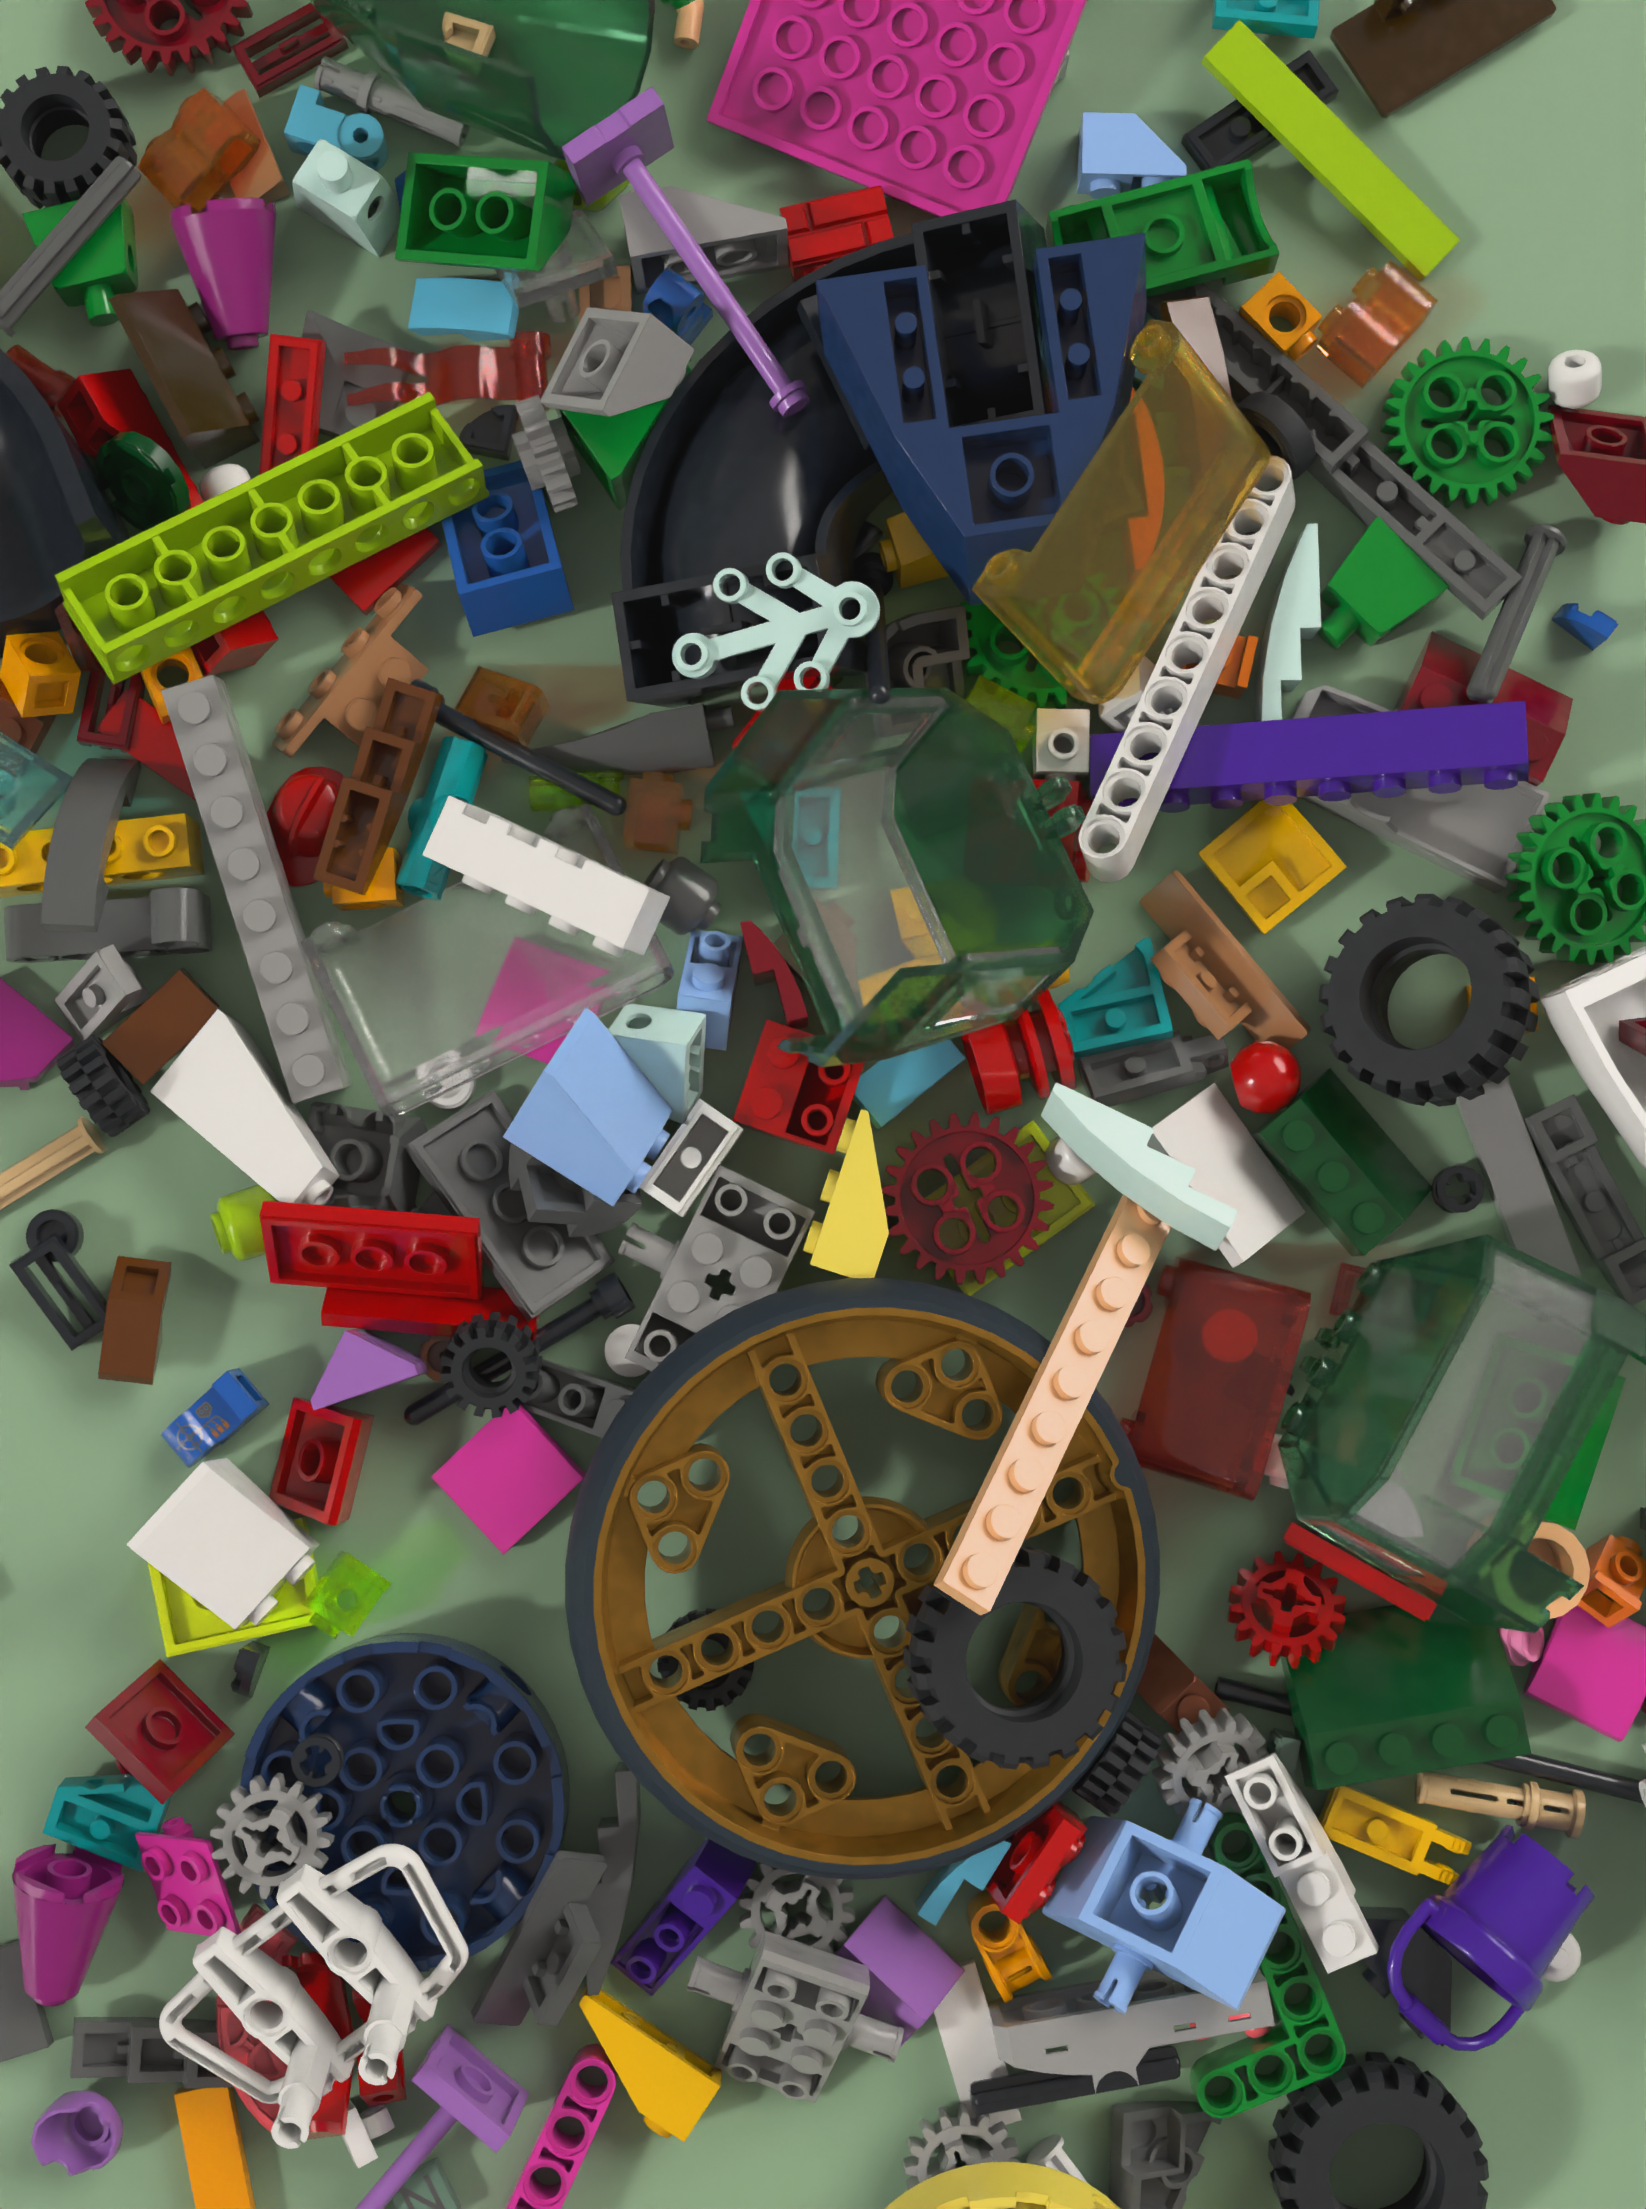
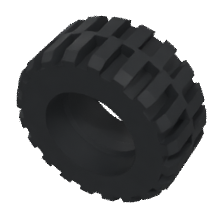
M1417 894L1413 903L1403 896L1387 901V912L1383 914L1372 908L1359 917L1363 926L1356 933L1349 929L1344 932L1338 940L1344 948L1338 958L1329 955L1324 967V971L1331 974L1329 985H1320L1319 1002L1329 1006V1012L1323 1013L1320 1016L1323 1032L1334 1037L1329 1047L1335 1057L1348 1064L1347 1071L1359 1081L1372 1086L1373 1089L1410 1104L1424 1106L1426 1102H1430L1438 1107L1455 1105L1456 1097L1462 1096L1472 1100L1485 1094V1089L1482 1086L1484 1083L1490 1080L1500 1084L1510 1075L1504 1065L1511 1057L1519 1061L1522 1060L1529 1048L1521 1043L1524 1032H1535L1539 1016L1530 1011V1005L1540 1001L1539 986L1529 978V974L1535 970L1529 956L1518 948L1520 942L1510 931L1480 909H1475L1465 901L1448 896L1445 900H1442L1435 894ZM1436 954H1449L1457 957L1467 967L1471 981V999L1464 1019L1450 1036L1433 1046L1423 1049H1411L1403 1046L1395 1040L1388 1021V1002L1396 981L1408 967L1425 957Z
M1032 1547L1027 1549L1020 1548L991 1611L980 1616L937 1587L925 1586L918 1597L923 1604L917 1615L910 1613L906 1630L911 1633L910 1645L903 1646L904 1663L910 1668L911 1676L907 1679L911 1694L920 1703V1711L931 1725L954 1746L960 1748L969 1757L982 1763L988 1760L994 1762L999 1768L1016 1770L1019 1763H1026L1032 1769L1049 1766V1757L1055 1754L1060 1755L1063 1759H1067L1079 1752L1075 1742L1084 1735L1094 1740L1104 1729L1097 1720L1104 1709L1114 1713L1120 1700L1112 1692L1116 1681L1125 1682L1127 1664L1119 1660V1651L1126 1649L1127 1646L1124 1631L1117 1628L1113 1621L1118 1616V1613L1111 1600L1100 1594V1586L1089 1575L1076 1569L1075 1565ZM1010 1603L1031 1604L1045 1611L1058 1627L1061 1638V1658L1057 1672L1048 1687L1031 1701L1014 1707L996 1706L981 1698L967 1678L966 1652L969 1641L980 1622L994 1610Z
M1367 2051L1365 2055L1366 2061L1357 2062L1352 2053L1346 2054L1345 2062L1340 2070L1326 2078L1309 2084L1305 2089L1299 2088L1288 2093L1286 2096L1292 2105L1287 2112L1283 2109L1277 2111L1272 2125L1278 2136L1277 2139L1269 2140L1268 2158L1274 2169L1270 2172L1272 2185L1282 2209H1358L1341 2203L1334 2196L1329 2185L1330 2168L1336 2152L1348 2137L1364 2127L1378 2123H1395L1409 2127L1419 2136L1424 2146L1422 2169L1412 2189L1397 2202L1379 2209L1486 2208L1488 2193L1480 2181H1485L1489 2178L1488 2160L1480 2151L1483 2142L1476 2127L1467 2117L1468 2114L1441 2081L1428 2070L1421 2072L1416 2064L1410 2060L1398 2056L1393 2063L1388 2060L1383 2052Z

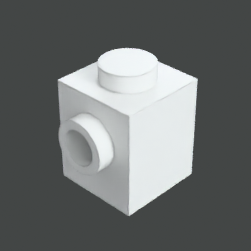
M1036 709L1032 726V779L1084 782L1089 773L1090 709Z

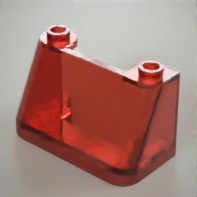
M1176 1257L1173 1266L1164 1265L1160 1276L1157 1294L1165 1296L1164 1308L1166 1310L1138 1409L1133 1412L1131 1419L1122 1417L1119 1423L1134 1449L1141 1468L1253 1501L1261 1485L1311 1303V1293L1198 1261Z

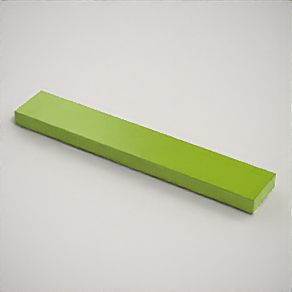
M1240 19L1203 57L1201 64L1420 282L1458 244L1460 239Z

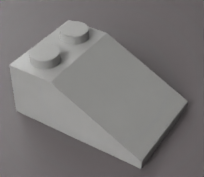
M674 186L660 188L721 279L789 267L786 218ZM631 189L628 194L619 195L637 295L648 293L655 280L667 268L675 271L692 285L699 284L635 189Z

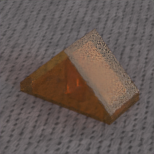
M478 666L455 710L527 747L550 705L543 690L536 685Z

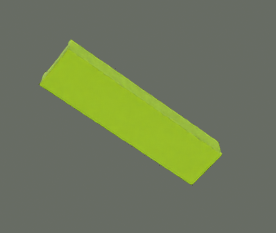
M428 392L56 574L55 578L64 599L62 604L109 679L115 685L489 497V491L485 485L483 465L478 458L475 460L472 458L436 408L435 398Z

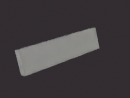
M1506 1077L1500 1084L1492 1081L1484 1083L1482 1086L1485 1089V1094L1472 1100L1462 1096L1456 1097L1458 1109L1527 1292H1534L1580 1275V1268L1508 1078Z

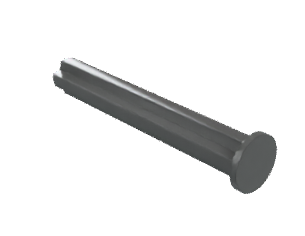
M118 156L109 164L1 288L0 329L8 336L12 337L15 334L11 328L141 180V174L128 160Z
M1536 524L1529 527L1526 531L1524 541L1527 547L1517 568V572L1522 576V579L1504 599L1467 687L1466 693L1470 700L1478 701L1480 704H1489L1493 702L1499 693L1555 556L1563 553L1567 544L1565 535L1553 526Z

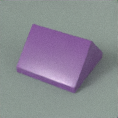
M365 1329L345 1330L310 1402L313 1411L423 1375L428 1373L425 1362L418 1355Z
M886 1895L853 1931L849 1939L834 1953V1955L869 1967L870 1989L860 2014L897 2027H904L901 2046L927 2021L965 1972V1969Z

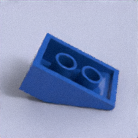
M521 460L484 470L485 485L489 491V497L442 520L458 595L473 637L574 610L543 489L540 488L532 491Z

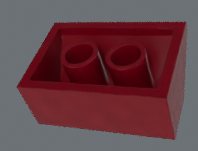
M1432 631L1393 711L1396 708L1400 711L1480 704L1478 701L1470 700L1466 690L1481 654ZM1509 668L1499 693L1492 703L1526 701L1529 781L1526 782L1538 786L1544 781L1566 735L1573 698Z

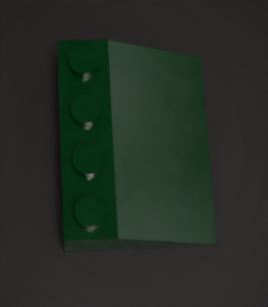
M1482 1590L1431 1598L1430 1600L1437 1603V1606L1429 1621L1427 1619L1423 1621L1396 1605L1341 1613L1346 1617L1342 1633H1336L1338 1637L1335 1648L1332 1651L1321 1647L1322 1651L1318 1662L1314 1664L1304 1654L1300 1657L1298 1668L1292 1669L1288 1657L1280 1656L1295 1735L1301 1740L1299 1758L1306 1787L1323 1790L1532 1754L1521 1699L1486 1594Z

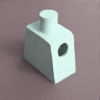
M324 139L317 141L292 182L296 207L377 257H380L399 227L401 213L398 199L385 178L377 171ZM371 207L377 208L375 214L368 218V209Z
M632 1003L623 1007L611 1027L607 1029L673 1109L669 1119L683 1124L703 1092L706 1014Z

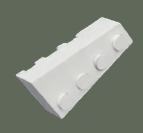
M448 796L422 854L464 874L462 882L487 894H491L494 888L507 894L504 902L514 908L534 915L536 909L550 914L551 917L548 924L566 933L578 936L580 929L595 935L592 943L593 946L619 958H622L625 950L644 956L670 899V896L499 815L452 796Z

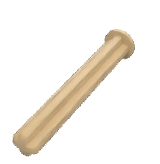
M81 1116L77 1119V1126L1 1172L0 1210L92 1153L97 1152L101 1155L106 1152L105 1144L93 1124L86 1117Z

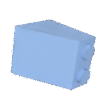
M585 1008L540 1075L503 1138L609 1205L614 1206L625 1189L635 1194L652 1166L643 1160L645 1157H648L654 1161L671 1134L662 1128L673 1109L596 1014Z

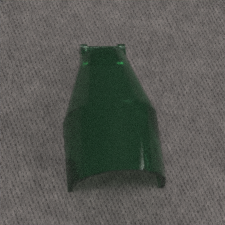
M310 0L320 15L423 109L565 161L562 146L638 96L652 48L655 0ZM445 11L494 26L496 38L488 57L444 42L442 22Z

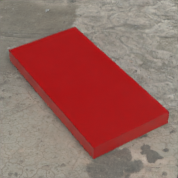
M263 1201L259 1216L270 1283L482 1300L485 1284L480 1218Z

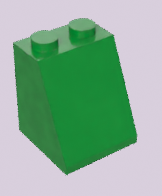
M688 364L686 366V373L682 382L691 372V369L689 368ZM671 397L610 417L556 409L558 418L562 417L571 442L618 510L626 506L636 466L653 427Z

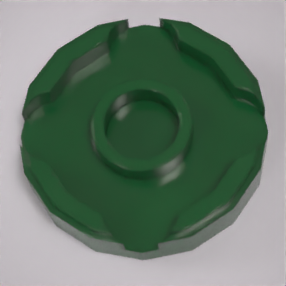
M120 432L99 447L95 461L98 481L104 490L110 488L111 493L116 498L112 502L114 509L133 527L146 531L190 509L189 488L181 470L170 455L151 438L137 432Z

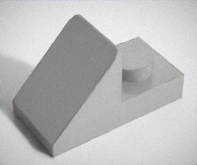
M112 944L95 951L55 998V1002L81 1042H83L92 1035L98 1036L136 1011L150 997V994L128 960L121 957Z

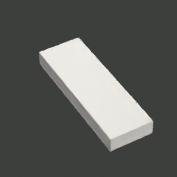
M972 1958L958 1962L965 1969V1972L934 2010V2015L960 2103L966 2104L969 2117L975 2119L977 2114H975L970 2100V2084L974 2081L1009 2074L1005 2062L998 2057L988 2003L975 1959ZM1019 2108L989 2114V2127L1001 2121L1005 2125L1021 2121Z

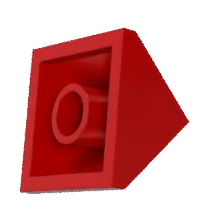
M293 1397L269 1497L280 1506L327 1525L337 1526L348 1520L375 1415L333 1405L313 1411L310 1400Z

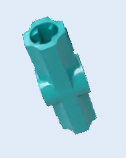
M455 736L444 737L425 795L413 801L409 808L407 819L412 834L395 883L399 885V889L411 895L428 900H441L451 868L422 854L448 796L469 804L473 803L488 758V754L485 752L486 749L477 743Z

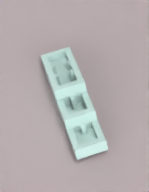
M1318 523L1307 524L1299 535L1276 588L1262 637L1254 689L1253 722L1282 720L1281 691H1293L1302 680L1300 640H1311L1321 628Z
M1056 1082L1041 1117L1076 1155L1119 1192L1159 1220L1216 1251L1230 1230L1238 1210L1188 1187L1196 1169L1148 1147L1147 1144L1154 1131L1153 1128Z

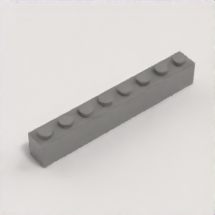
M210 675L161 690L292 1104L351 1086L350 1076L225 681Z

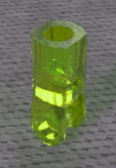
M600 771L580 774L620 795L619 782L624 780L623 772ZM529 776L531 811L599 809L538 776Z

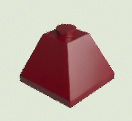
M1549 404L1547 412L1554 414V419L1549 424L1557 463L1594 516L1618 525L1629 522L1646 524V417L1580 408L1570 409Z

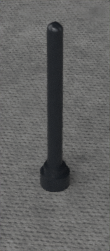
M868 552L855 559L854 569L856 582H860L873 590L880 603L879 620L874 629L865 635L868 696L873 704L884 705L891 696L884 596L893 586V571L886 573L880 553Z
M415 679L410 683L411 685L439 693L436 687L420 679ZM442 698L435 723L469 741L477 743L486 750L613 816H620L626 811L627 803L622 796L447 706L445 699Z
M615 1272L596 1282L597 1288L589 1292L591 1298L537 1329L535 1339H538L541 1346L539 1353L601 1316L605 1320L613 1315L618 1319L636 1308L625 1286ZM500 1351L473 1367V1370L479 1377L493 1381L510 1371L512 1364L508 1356ZM446 1383L409 1405L404 1411V1419L410 1425H419L459 1401L460 1397L455 1395L450 1399L445 1392L448 1385Z

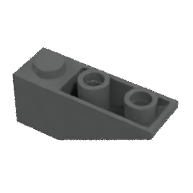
M542 1358V1367L536 1387L533 1389L532 1395L526 1404L522 1401L520 1404L527 1411L603 1438L616 1414L635 1391L636 1387Z

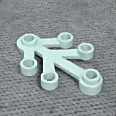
M785 552L777 553L767 562L766 574L768 579L780 588L794 587L822 605V607L799 613L749 584L748 578L742 572L734 568H725L718 572L714 578L713 589L715 594L727 603H740L770 622L711 639L699 633L685 634L676 641L673 647V664L681 674L693 679H703L710 676L716 670L719 660L774 645L759 674L746 680L741 688V698L747 707L756 711H766L775 704L777 700V687L806 636L827 630L813 660L800 664L794 673V684L801 693L808 696H819L827 690L830 684L829 674L849 638L863 637L876 626L880 616V603L873 590L860 582L854 581L844 582L834 587L803 569L798 559L791 554ZM782 561H790L793 565L791 577L784 581L778 580L775 574L777 565ZM730 576H737L740 580V589L735 595L727 596L723 591L724 581ZM851 599L858 600L861 608L859 615L851 620L845 619L842 615L844 603ZM691 645H698L702 652L701 659L694 665H688L685 661V651ZM817 669L821 674L820 684L814 689H807L803 683V676L808 670ZM763 683L768 689L767 699L761 704H755L751 699V690L755 685Z

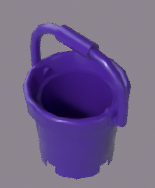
M1509 1824L1504 1826L1491 1844L1441 1895L1432 1894L1421 1902L1401 1927L1390 1948L1387 1975L1390 1991L1399 2003V2011L1434 2044H1444L1455 2051H1477L1495 2044L1514 2026L1525 2011H1529L1543 1990L1541 1977L1582 1913L1595 1898L1593 1892L1586 1884L1576 1896L1574 1891L1577 1888L1568 1882L1574 1873L1526 1834L1522 1833L1515 1843H1512L1515 1839L1513 1826ZM1420 1927L1467 1970L1512 2004L1501 2019L1487 2032L1474 2037H1458L1450 2033V2028L1415 1995L1408 1994L1404 1988L1401 1975L1403 1953Z

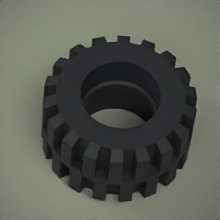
M57 66L56 74H50L47 67L35 69L37 77L28 80L24 74L15 80L19 88L14 92L6 89L0 98L5 106L3 109L0 108V164L20 192L37 208L41 209L43 206L46 208L79 200L118 156L137 166L138 155L132 147L137 144L129 122L109 90L100 81L95 83L89 73L79 70L76 76H74L68 66ZM69 125H81L89 128L85 144L73 156L58 161L41 158L45 142L56 130Z

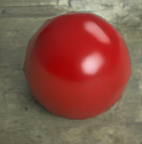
M1274 1041L1253 1042L1241 1048L1230 1062L1238 1100L1241 1107L1256 1114L1276 1113L1288 1107L1299 1093L1301 1085L1300 1064L1293 1053Z

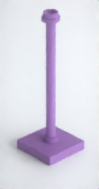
M650 87L620 107L616 112L562 146L575 189L588 206L628 179L774 393L769 402L774 412H780L783 418L791 417L809 403L810 398L806 394L807 386L802 380L793 382L790 380L646 169V166L674 148L664 103L654 88Z
M447 2024L433 2041L426 2054L427 2057L420 2064L411 2080L441 2107L355 2209H384L457 2121L497 2153L511 2136L530 2093Z

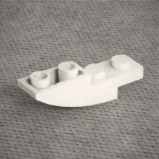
M1275 1752L1227 1773L1224 1777L1274 1878L1280 1876L1327 1973L1329 1974L1376 1954L1379 1945L1354 1897L1356 1889L1315 1813Z

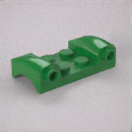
M1250 159L1220 165L1209 170L1085 203L1070 205L1048 212L1046 235L1050 247L1146 233V298L1219 278L1222 279L1225 286L1274 272L1280 254L1277 244L1272 240L1266 229L1260 212Z

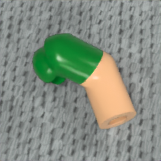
M661 0L664 4L671 3L678 13L673 40L674 44L684 49L697 48L699 46L705 8L704 0Z

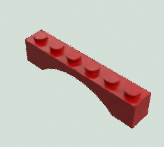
M131 369L79 375L58 402L57 407L80 449L96 460L99 447L120 432H137L151 438L170 455L181 470L189 488L190 509L203 503L196 485L187 473L170 438L165 433L146 394L142 391ZM262 610L190 647L206 677L255 665L279 639L272 628L269 618Z

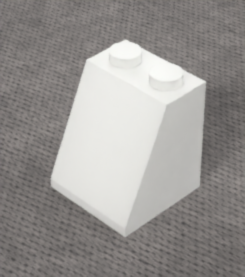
M228 1458L203 1461L126 1545L236 1630L247 1625L250 1621L255 1626H258L275 1609L279 1602L273 1595L286 1581L294 1586L308 1573L316 1563L310 1555L320 1544Z

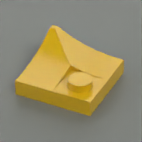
M1259 800L1196 853L1261 934H1266L1347 868L1338 855L1293 804L1270 805L1265 803V800Z

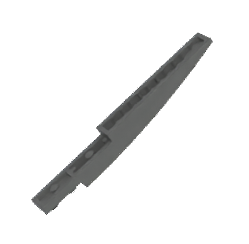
M1201 283L1146 298V311L1160 325V302L1198 296L1209 297L1224 352L1231 396L1240 403L1252 393L1261 391L1273 394L1286 402L1304 421L1315 444V459L1307 471L1367 527L1379 516L1449 586L1447 589L1482 621L1521 581L1522 576L1369 441L1367 439L1370 431L1207 285Z

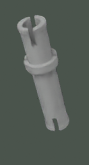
M324 56L322 58L321 65L325 66V68L322 66L317 68L314 80L316 90L324 91L358 105L357 110L363 113L370 114L374 111L426 133L454 143L456 146L461 147L465 141L462 136L467 138L471 125V114L448 107L380 79L381 74L375 71L368 70L364 73L334 61L329 57Z

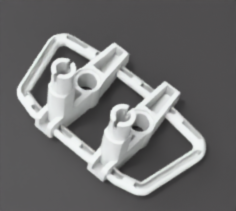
M390 1843L377 1846L327 1875L304 1864L300 1870L284 1882H280L276 1896L278 1902L276 1907L238 1935L222 1926L216 1933L197 1945L193 1956V1965L198 1973L165 2005L160 2014V2032L170 2047L258 2101L267 2104L278 2103L280 2105L271 2134L274 2141L281 2147L288 2149L298 2148L301 2144L300 2140L303 2143L307 2141L312 2116L319 2109L322 2096H325L332 2090L335 2080L343 2083L350 2077L355 2062L354 2058L362 2052L363 2056L360 2059L358 2070L359 2075L364 2081L372 2085H384L387 2083V2076L392 2080L397 2068L398 2054L404 2048L407 2035L415 2030L417 2020L421 2019L426 2022L433 2017L438 2001L437 1998L447 1990L468 1961L469 1951L467 1943L422 1859L415 1851L404 1845ZM386 1867H396L402 1871L446 1953L430 1976L426 1979L423 1978L411 1958L382 1923V1918L378 1912L359 1901L347 1891L348 1888ZM292 1922L322 1955L330 1970L345 1979L372 2004L368 2021L344 2039L340 2038L327 2017L301 1986L296 1974L289 1968L281 1966L258 1948ZM347 1938L357 1939V1940H359L360 1942H359V1943L352 1942V1941H349ZM214 1989L239 2018L245 2030L253 2037L258 2038L288 2066L285 2076L274 2081L265 2078L185 2029L182 2025V2019ZM266 2000L273 2001L276 2004L269 2003Z

